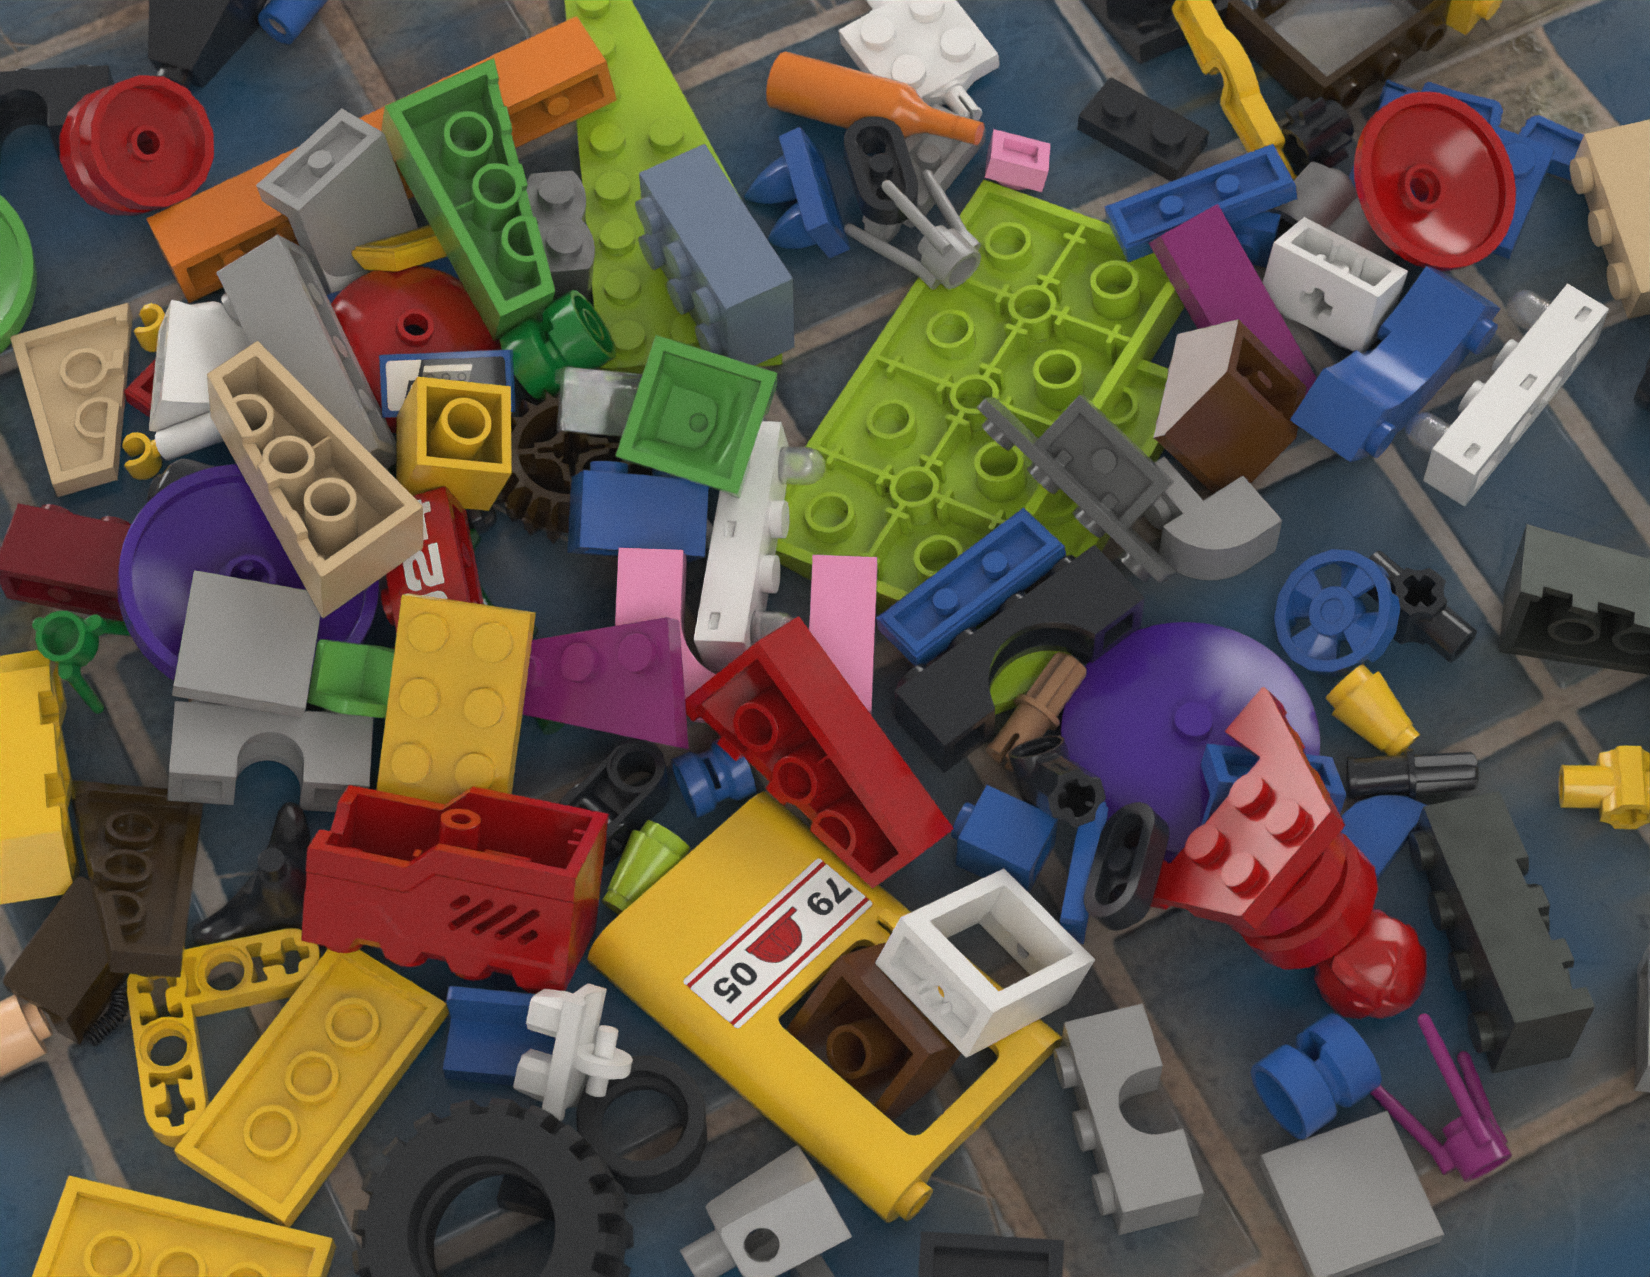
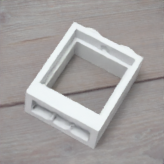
M1002 869L901 917L875 964L967 1058L1067 1005L1095 959L1005 869ZM979 923L1030 976L998 991L947 938ZM938 986L942 988L944 997L939 994Z

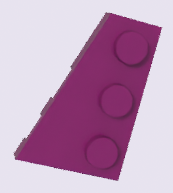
M665 617L532 640L522 715L689 750L679 621Z

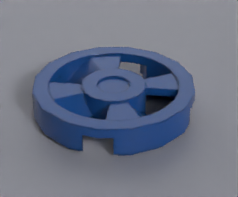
M1331 549L1309 557L1291 572L1278 594L1274 615L1278 641L1289 658L1319 676L1342 678L1351 673L1350 669L1358 667L1365 660L1373 663L1381 657L1396 634L1400 613L1398 596L1391 591L1390 581L1387 579L1390 576L1385 569L1356 551ZM1330 564H1336L1341 567V587L1330 586L1323 589L1315 571ZM1376 586L1379 597V611L1366 613V607L1360 596ZM1310 618L1312 625L1292 637L1291 629L1297 624V619ZM1341 641H1348L1353 652L1340 658Z

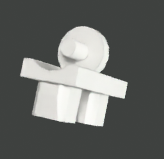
M589 983L574 993L543 989L532 997L526 1020L527 1029L555 1037L556 1040L552 1055L530 1049L522 1055L517 1066L513 1088L538 1101H542V1109L552 1113L560 1121L564 1119L567 1108L578 1106L585 1086L587 1094L595 1097H604L609 1079H623L628 1077L631 1072L633 1062L631 1055L615 1048L618 1029L606 1025L599 1026L607 989Z

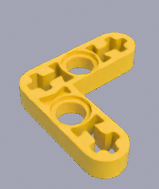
M297 928L281 929L185 949L181 978L129 975L127 979V996L144 1114L151 1131L162 1144L176 1148L209 1105L196 1017L292 997L322 958L317 944L301 941L302 930ZM298 951L302 959L299 961V971L287 974L282 965L286 960L285 953ZM261 956L264 964L262 969L267 980L258 982V974L251 959L253 957ZM223 962L240 964L244 968V976L236 987L219 991L208 984V976L211 970L218 964ZM159 978H165L170 987L166 989L165 996L167 1009L171 1017L159 1018L158 1009L149 993L154 989V980ZM177 1036L187 1042V1051L184 1057L176 1064L160 1066L150 1059L153 1046L162 1038ZM179 1084L180 1095L190 1111L184 1114V1124L172 1126L168 1117H163L172 1112L171 1097L166 1085Z

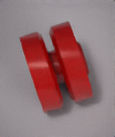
M137 75L86 94L68 112L60 133V162L71 187L87 204L110 215L136 216L188 199L206 181L214 159V132L204 107L187 88L164 76Z
M1340 831L1257 930L1231 924L1227 925L1233 931L1239 932L1246 943L1266 963L1284 970L1312 967L1335 956L1358 935L1371 915L1378 891L1375 867L1346 834Z

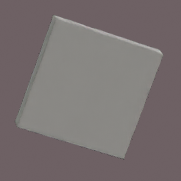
M194 570L172 696L303 718L320 621V613L307 590Z
M1388 1111L1261 1154L1259 1165L1308 1277H1344L1439 1243L1444 1236Z

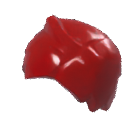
M1372 909L1371 915L1358 935L1335 956L1315 965L1314 980L1321 997L1335 1013L1345 1018L1362 1019L1370 1016L1383 1019L1392 1017L1410 1008L1421 995L1427 978V952L1425 947L1421 946L1418 941V934L1410 924H1403L1400 920L1387 916L1379 909Z

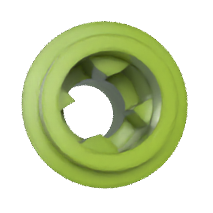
M647 820L640 831L632 830L607 888L608 891L601 900L602 903L620 915L690 851L689 845L662 825Z

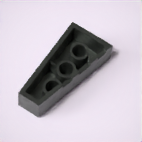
M1526 524L1505 585L1499 652L1650 675V559Z
M1500 791L1423 806L1415 832L1409 835L1410 853L1417 871H1426L1432 892L1428 895L1432 922L1437 931L1445 930L1452 950L1448 954L1449 973L1455 989L1458 992H1466L1472 1013L1468 1015V1029L1477 1053H1486L1492 1074L1569 1058L1595 1005L1587 987L1573 989L1571 986L1568 968H1572L1574 965L1573 955L1565 938L1551 940L1548 934L1550 929L1549 901L1541 885L1538 886L1536 883L1526 884L1523 876L1528 874L1529 857Z

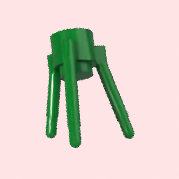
M56 611L48 614L45 618H35L32 627L36 631L35 641L40 653L45 658L58 664L60 678L70 683L92 712L95 714L102 713L104 705L81 675V667L86 666L94 659L99 647V636L102 634L131 637L125 622L104 619L97 614L91 615L84 620L69 611Z

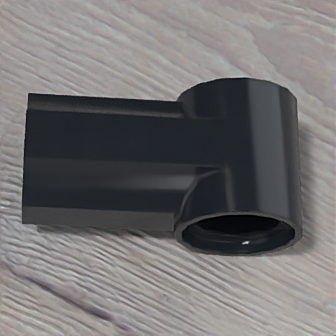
M1058 735L1039 737L1019 744L1010 750L1008 755L1022 801L1043 810L1053 818L1063 820L1073 828L1095 820L1099 805L1106 799L1100 777L1070 759L1064 737Z

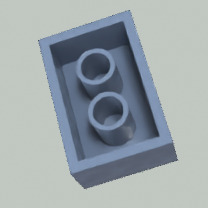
M705 144L640 172L641 199L635 202V207L644 227V235L638 238L641 251L648 265L653 270L661 268L668 279L666 283L668 293L678 312L682 315L689 312L697 325L695 326V333L702 350L755 366L794 348L793 278Z

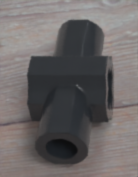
M1380 550L1371 555L1368 559L1382 566L1390 576L1387 579L1390 581L1391 591L1399 599L1400 613L1396 634L1393 639L1400 645L1407 642H1417L1422 645L1427 643L1448 662L1452 663L1458 659L1475 639L1477 630L1447 606L1448 601L1444 596L1446 581L1431 568L1413 570L1406 567L1403 569ZM1375 586L1366 593L1379 603L1378 592Z

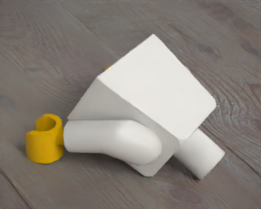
M171 300L166 314L162 307L153 303L144 305L139 313L145 327L135 328L134 334L145 351L156 352L149 430L155 431L156 434L155 439L150 440L145 434L134 432L128 434L123 440L122 448L128 456H138L143 453L141 457L129 460L124 464L126 470L135 479L147 480L155 476L162 466V457L169 461L224 441L210 416L207 373L250 346L242 327L237 326L232 321L220 302L211 301L189 305Z

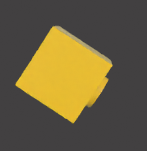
M417 377L397 414L396 480L412 496L446 486L465 509L489 511L511 475V386Z

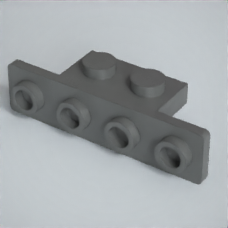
M1079 395L1039 439L996 398H985L977 406V409L988 418L982 424L983 429L988 435L1008 451L1016 445L1033 462L1027 468L1032 477L1054 495L1061 488L1078 505L1073 511V515L1092 534L1101 538L1105 533H1108L1124 549L1118 557L1133 574L1144 582L1153 577L1159 583L1167 581L1176 572L1160 554L1131 528L1174 481L1084 395Z

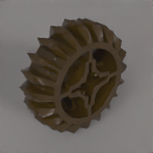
M568 383L563 392L564 396L553 398L544 388L540 396V404L536 406L522 399L518 408L520 417L511 416V475L496 499L499 500L500 504H505L506 514L512 522L523 519L524 529L528 531L530 536L546 528L547 538L550 539L553 545L562 533H568L572 478L569 466L572 465V452L575 451L577 453L576 475L583 470L590 471L591 462L613 461L628 464V474L652 476V468H644L616 457L631 408L623 410L622 400L619 399L617 393L601 401L600 392L597 391L594 385L585 396H577L575 390Z

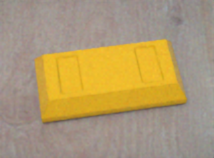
M430 225L359 245L354 250H351L352 257L365 270L397 272L447 257Z

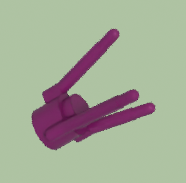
M1423 1013L1417 1019L1418 1024L1462 1116L1456 1118L1442 1129L1447 1141L1442 1145L1381 1085L1370 1094L1432 1155L1443 1175L1457 1169L1463 1181L1470 1182L1504 1164L1512 1157V1153L1506 1145L1508 1140L1496 1122L1470 1054L1462 1051L1457 1056L1467 1086L1466 1089L1431 1017Z

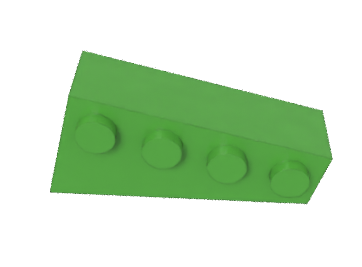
M494 58L384 107L381 131L385 134L391 154L485 323L493 341H496L504 333L529 317L537 320L543 319V309L552 303L555 288L537 220L532 214L527 194L528 185L523 166L518 161L512 138V125L507 106L503 104Z

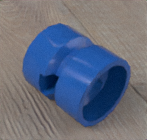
M1334 1013L1324 1015L1298 1033L1296 1048L1287 1044L1281 1045L1252 1065L1250 1072L1254 1087L1267 1110L1281 1127L1299 1140L1308 1138L1332 1121L1337 1112L1336 1104L1344 1108L1351 1107L1380 1087L1382 1081L1380 1068L1365 1041L1348 1022Z

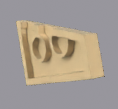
M129 303L10 337L50 479L57 497L118 480L125 406L124 390L127 384L133 320Z

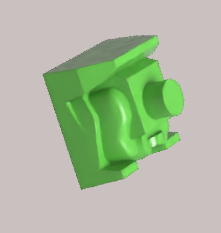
M656 335L616 457L625 462L648 469L652 468L740 498L749 472L751 454L763 418L769 411L777 387L778 373Z

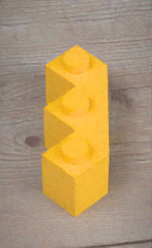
M39 650L0 656V905L64 895L73 881L79 877L80 873L68 812L72 796V777L62 732L67 703L62 679L58 674V664L45 658Z

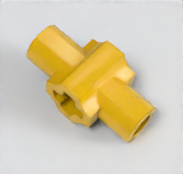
M1617 746L1613 750L1599 753L1596 765H1561L1558 784L1560 807L1599 808L1600 821L1612 825L1614 829H1638L1640 826L1649 824L1650 753L1643 750L1641 746Z

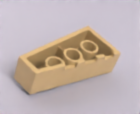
M256 341L207 373L211 419L322 619L423 548V506L259 341Z

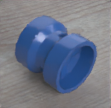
M720 739L713 741L710 749L706 752L696 754L689 751L671 759V766L677 785L694 818L715 811L717 803L724 799L731 798L739 801L756 793L755 780L748 761L745 757L735 761L717 744Z

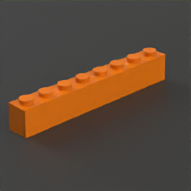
M577 16L431 84L434 85L494 58L503 104L507 106L512 125V138L515 148L617 100L607 62ZM384 107L359 119L381 131ZM297 148L146 218L159 248L188 303L223 288L216 272L277 234L299 245L288 217L262 202L256 187L262 179ZM395 162L407 198L410 199L414 195Z

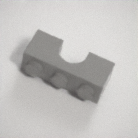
M192 700L191 702L175 701L167 801L234 805L236 780L242 770L252 763L270 760L286 765L297 776L300 784L299 806L303 810L336 812L337 802L348 785L369 789L373 717L342 714L325 709L322 712L305 711L303 718L199 700Z
M1143 1003L1064 1022L1061 1048L1053 1049L1054 1064L1062 1088L1073 1087L1080 1110L1072 1112V1120L1079 1147L1082 1152L1092 1150L1099 1173L1092 1175L1091 1180L1100 1214L1102 1216L1112 1214L1118 1235L1198 1216L1204 1192L1184 1130L1179 1129L1155 1135L1146 1134L1131 1127L1120 1112L1119 1107L1127 1099L1135 1095L1158 1090L1163 1067Z

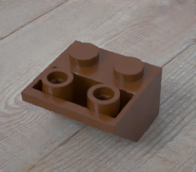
M1239 319L1177 334L1153 438L1213 494L1242 476L1251 484L1296 439L1299 426L1290 421V419L1305 398L1307 386Z

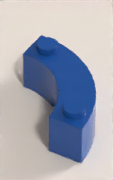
M1426 266L1405 297L1382 323L1377 335L1382 342L1374 350L1370 349L1364 354L1355 350L1336 365L1323 368L1290 421L1349 462L1358 461L1368 455L1378 458L1391 444L1395 435L1440 390L1469 352L1478 355L1486 348L1497 330L1498 325L1493 322V319L1501 308L1448 272Z

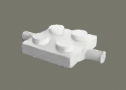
M866 0L872 8L870 13L839 30L841 45L862 72L908 84L931 107L934 104L940 106L947 105L953 113L961 117L976 121L981 118L982 110L966 91L974 81L999 67V57L993 46L956 0Z

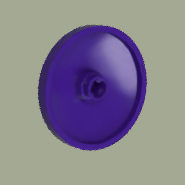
M237 464L203 469L169 484L149 500L137 514L123 542L117 579L118 601L123 620L133 641L143 655L159 671L173 681L176 674L194 570L306 590ZM379 580L322 619L320 615L316 646L321 639L364 644L376 611Z
M1195 622L1165 623L1136 630L1093 663L1089 662L1085 666L1087 670L1086 677L1064 706L1060 736L1065 739L1070 759L1100 777L1106 797L1103 802H1106L1105 807H1109L1107 821L1123 806L1134 802H1142L1149 805L1167 822L1170 834L1163 859L1166 862H1172L1185 847L1189 835L1202 824L1210 797L1201 769V761L1206 744L1241 747L1224 731L1262 687L1269 690L1283 704L1287 711L1285 717L1290 726L1298 733L1305 746L1304 753L1320 755V732L1315 709L1306 689L1291 668L1266 646L1246 635L1221 626Z

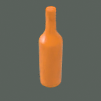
M786 51L780 53L775 59L767 81L766 101L770 108L846 129L859 119L877 116L889 119L897 124L904 138L914 134L928 133L978 145L984 133L983 122L932 108L923 101L913 87L906 83Z

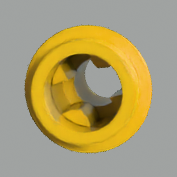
M1361 664L1348 674L1325 698L1335 709L1331 714L1387 756L1402 754L1421 735L1412 726L1413 723L1380 671L1373 674L1364 664Z

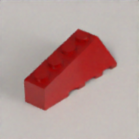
M799 616L758 640L685 699L686 715L693 722L701 717L721 736L717 744L735 761L745 757L770 782L765 789L783 806L791 803L802 811L812 821L810 831L872 889L913 861L954 829Z

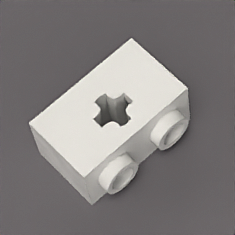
M1303 217L1273 243L1262 283L1282 316L1311 328L1331 339L1334 344L1352 351L1357 350L1363 354L1379 339L1377 335L1382 323L1397 307L1408 271Z

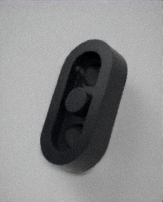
M871 116L857 120L850 125L845 133L844 158L860 211L867 219L877 224L895 225L902 223L908 218L895 205L893 200H884L891 198L883 191L881 185L885 180L891 181L916 207L918 206V180L904 135L897 124L883 117ZM870 153H878L872 157L867 155Z
M1142 802L1127 804L1108 819L1102 829L1084 893L1085 909L1109 930L1118 931L1126 929L1138 923L1146 916L1154 897L1170 834L1169 826L1158 813Z

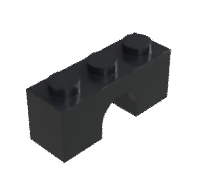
M76 65L67 68L35 70L20 68L14 71L0 72V165L1 149L4 140L11 132L26 125H41L49 129L60 161V133L68 112L86 94L114 84L109 65Z

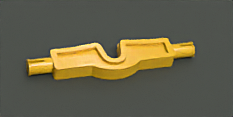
M1175 0L1172 12L1193 51L1201 71L1205 75L1222 74L1224 86L1220 105L1242 141L1247 153L1273 144L1294 181L1297 176L1282 151L1285 138L1260 93L1254 69L1243 47L1235 36L1225 28L1211 0Z

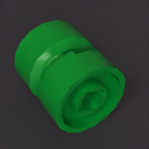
M576 290L569 291L544 307L542 312L543 320L539 321L529 317L504 333L500 338L502 350L513 349L514 375L527 392L539 402H541L540 396L544 388L554 397L564 391L568 383L571 386L573 385L575 372L589 375L613 360L617 354L614 341L602 318L591 303Z

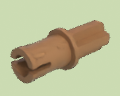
M1063 652L1056 653L1027 694H1018L1014 699L1017 708L992 743L987 745L985 748L986 753L998 764L1005 757L1008 761L1005 769L1013 772L1008 751L1026 741L1043 737L1048 729L1056 730L1060 724L1057 716L1086 677V668L1072 655Z

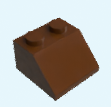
M883 942L839 956L785 1030L893 1122L933 1089L962 1053L875 964L886 944Z

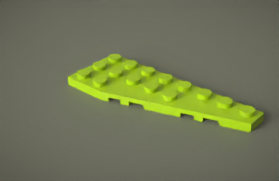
M564 0L566 21L577 16L605 58L617 98L616 101L576 119L581 177L586 194V225L592 234L595 246L592 277L594 308L609 330L617 352L613 360L600 367L601 381L641 379L656 335L699 349L702 348L695 333V326H697L689 312L683 315L678 312L668 293L666 284L668 279L661 268L653 270L648 265L641 251L638 238L644 235V227L635 207V202L641 199L639 173L705 144L734 189L735 187L632 0ZM782 353L755 366L783 365Z

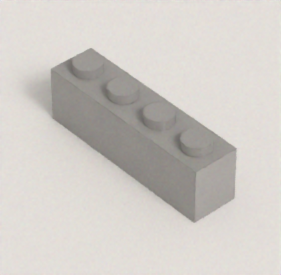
M277 234L217 271L216 273L226 292L221 296L222 304L232 321L237 326L242 327L249 344L252 345L259 341L385 469L396 464L397 443L385 417L382 418V411L305 249Z

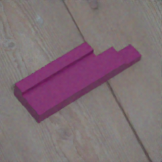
M1218 204L1149 243L1197 329L1239 319L1307 386L1305 396L1307 395L1317 378Z

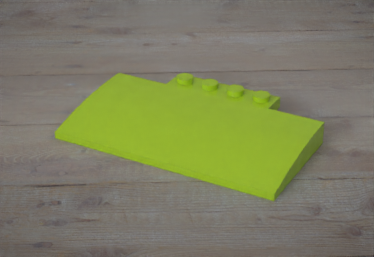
M984 179L959 216L967 231L981 244L978 250L981 255L979 266L963 284L952 289H947L940 283L937 288L932 290L920 277L917 278L789 470L784 501H787L789 505V529L785 539L778 538L775 555L779 557L780 564L811 580L812 555L877 557L876 613L880 615L1022 508H1025L1065 546L1066 556L1074 555L1077 558L1093 545L1102 552L1111 536L1105 533L1101 538H1098L1092 534L1073 515V511L1078 505L1061 488L1054 495L1032 477L1027 468L1033 462L1016 445L1008 451L991 438L982 427V424L988 418L977 409V406L985 398H996L1039 439L1079 395H1084L1153 462H1157L1165 448L1153 437L1167 381L1168 368L1154 364L1151 360L1185 306L1155 253L1128 262L1108 223ZM993 614L986 620H984L982 623H980L978 626H976V628L980 629L982 626L988 623L992 618Z

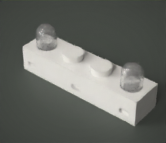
M1568 283L1553 302L1548 301L1531 290L1517 291L1509 298L1506 307L1508 317L1512 322L1528 332L1519 343L1510 339L1504 345L1492 366V371L1495 373L1486 384L1480 380L1472 384L1458 407V411L1461 414L1452 425L1428 412H1420L1413 415L1406 424L1405 433L1409 443L1430 456L1423 481L1464 507L1598 342L1609 308Z
M762 421L751 454L750 468L740 498L722 491L719 492L693 639L703 666L709 671H721L758 640L794 619L786 612L766 611L768 594H776L780 584V560L778 555H775L778 538L785 539L789 529V505L787 501H784L787 484L810 485L816 483L825 472V460L820 452L813 448L789 447L781 422Z

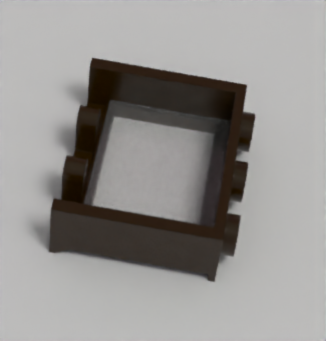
M1229 0L1224 26L1235 36L1244 51L1296 99L1301 101L1307 96L1313 102L1322 97L1324 101H1336L1347 110L1358 100L1365 89L1378 80L1385 82L1387 79H1391L1407 59L1420 50L1423 52L1431 50L1442 40L1447 31L1446 20L1451 0H1259L1258 7L1254 10L1242 0Z

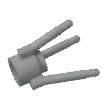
M924 170L921 173V178L951 229H947L943 225L934 227L906 195L891 181L885 180L881 185L883 191L924 235L918 245V252L922 255L921 262L851 223L845 225L844 232L859 241V243L916 274L932 290L937 288L940 283L947 289L956 288L963 284L980 264L981 255L978 250L981 244L967 231L930 170Z

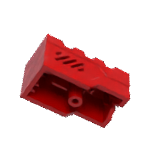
M348 785L337 802L336 813L330 831L319 829L307 848V875L301 941L323 945L327 949L338 953L358 951L362 948L363 944L382 949L386 959L405 967L419 966L425 963L428 958L441 960L448 963L452 973L467 980L486 979L492 972L513 975L517 986L534 994L539 993L543 989L566 991L596 929L609 814L474 786L448 803L441 804Z

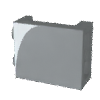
M342 108L256 185L262 202L288 217L298 244L305 249L326 295L343 290L359 277L375 271L365 270L352 257L351 250H354L356 246L418 229L385 134Z

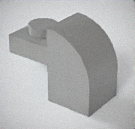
M1165 457L1155 462L1174 483L1144 515L1155 528L1163 529L1159 554L1176 572L1200 580L1226 579L1246 571L1276 551L1282 519L1244 476L1203 501Z

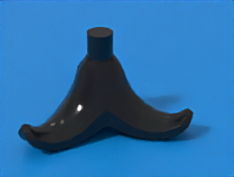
M287 802L278 810L267 849L260 853L258 857L259 865L243 887L223 908L207 919L195 924L191 933L200 946L281 929L297 928L302 930L307 875V848L311 843L306 815L298 804Z

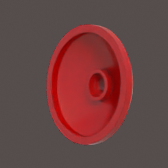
M1425 91L1414 92L1396 98L1379 109L1367 122L1360 135L1355 152V186L1365 217L1386 246L1414 265L1422 268L1426 266L1433 267L1440 271L1462 269L1490 255L1503 241L1511 225L1516 203V186L1508 153L1499 136L1484 117L1472 107L1454 97ZM1411 188L1414 190L1416 198L1413 195Z
M414 266L397 272L377 270L369 272L346 286L331 303L381 411L379 355L502 350L500 339L493 341L462 282L450 274L433 268ZM409 325H417L422 327L425 333L414 336L409 334L404 328ZM385 417L391 432L397 433V417Z

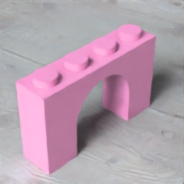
M619 548L615 626L665 617L679 621L686 699L716 675L696 660L690 652L686 641L684 619L687 557L683 550ZM812 555L809 630L872 715L877 557ZM701 717L694 721L699 723H706Z

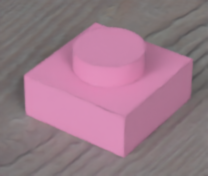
M994 129L987 150L985 178L996 180L1000 185L1013 190H1024L1027 188L1042 192L1049 171L1050 144Z

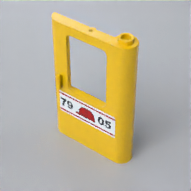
M763 791L746 802L618 915L593 943L588 954V963L882 1220L890 1223L900 1216L905 1221H909L924 1207L933 1193V1189L927 1185L931 1174L1053 1054V1049L1061 1046L1062 1036L1039 1019L993 1043L988 1047L996 1054V1062L932 1125L920 1135L915 1136L909 1135L900 1129L780 1025L779 1018L828 973L839 956L848 954L857 946L871 947L883 942L886 943L899 919L911 913V911L880 885L872 889L814 835L806 823L783 806L771 794ZM965 957L998 991L1004 989ZM938 986L939 994L944 997L942 988Z

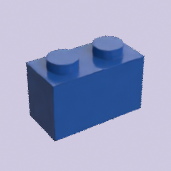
M613 461L591 462L590 471L583 470L571 478L567 553L618 557L619 548L683 550L687 557V562L705 557L709 487L652 469V476L628 474V464Z

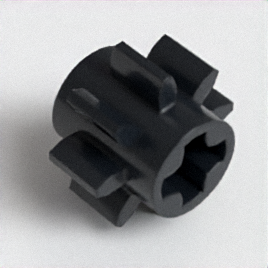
M1306 96L1285 111L1289 122L1282 126L1281 132L1285 138L1283 150L1296 166L1306 168L1311 162H1316L1328 168H1333L1349 157L1344 147L1352 142L1351 137L1354 133V127L1349 114L1339 103L1334 100L1324 101L1322 97L1312 102Z

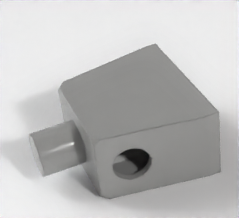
M797 1145L711 1200L705 1208L716 1229L682 1248L680 1251L694 1277H719L736 1266L743 1277H776L852 1237L818 1175ZM755 1229H758V1230L755 1231L754 1233L749 1234L751 1231H753V1230H755Z

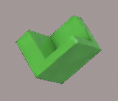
M327 639L319 640L316 646L307 703L342 714L386 718L395 650L377 645Z

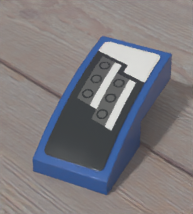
M513 349L379 355L382 418L397 417L417 377L511 386V412L516 411Z

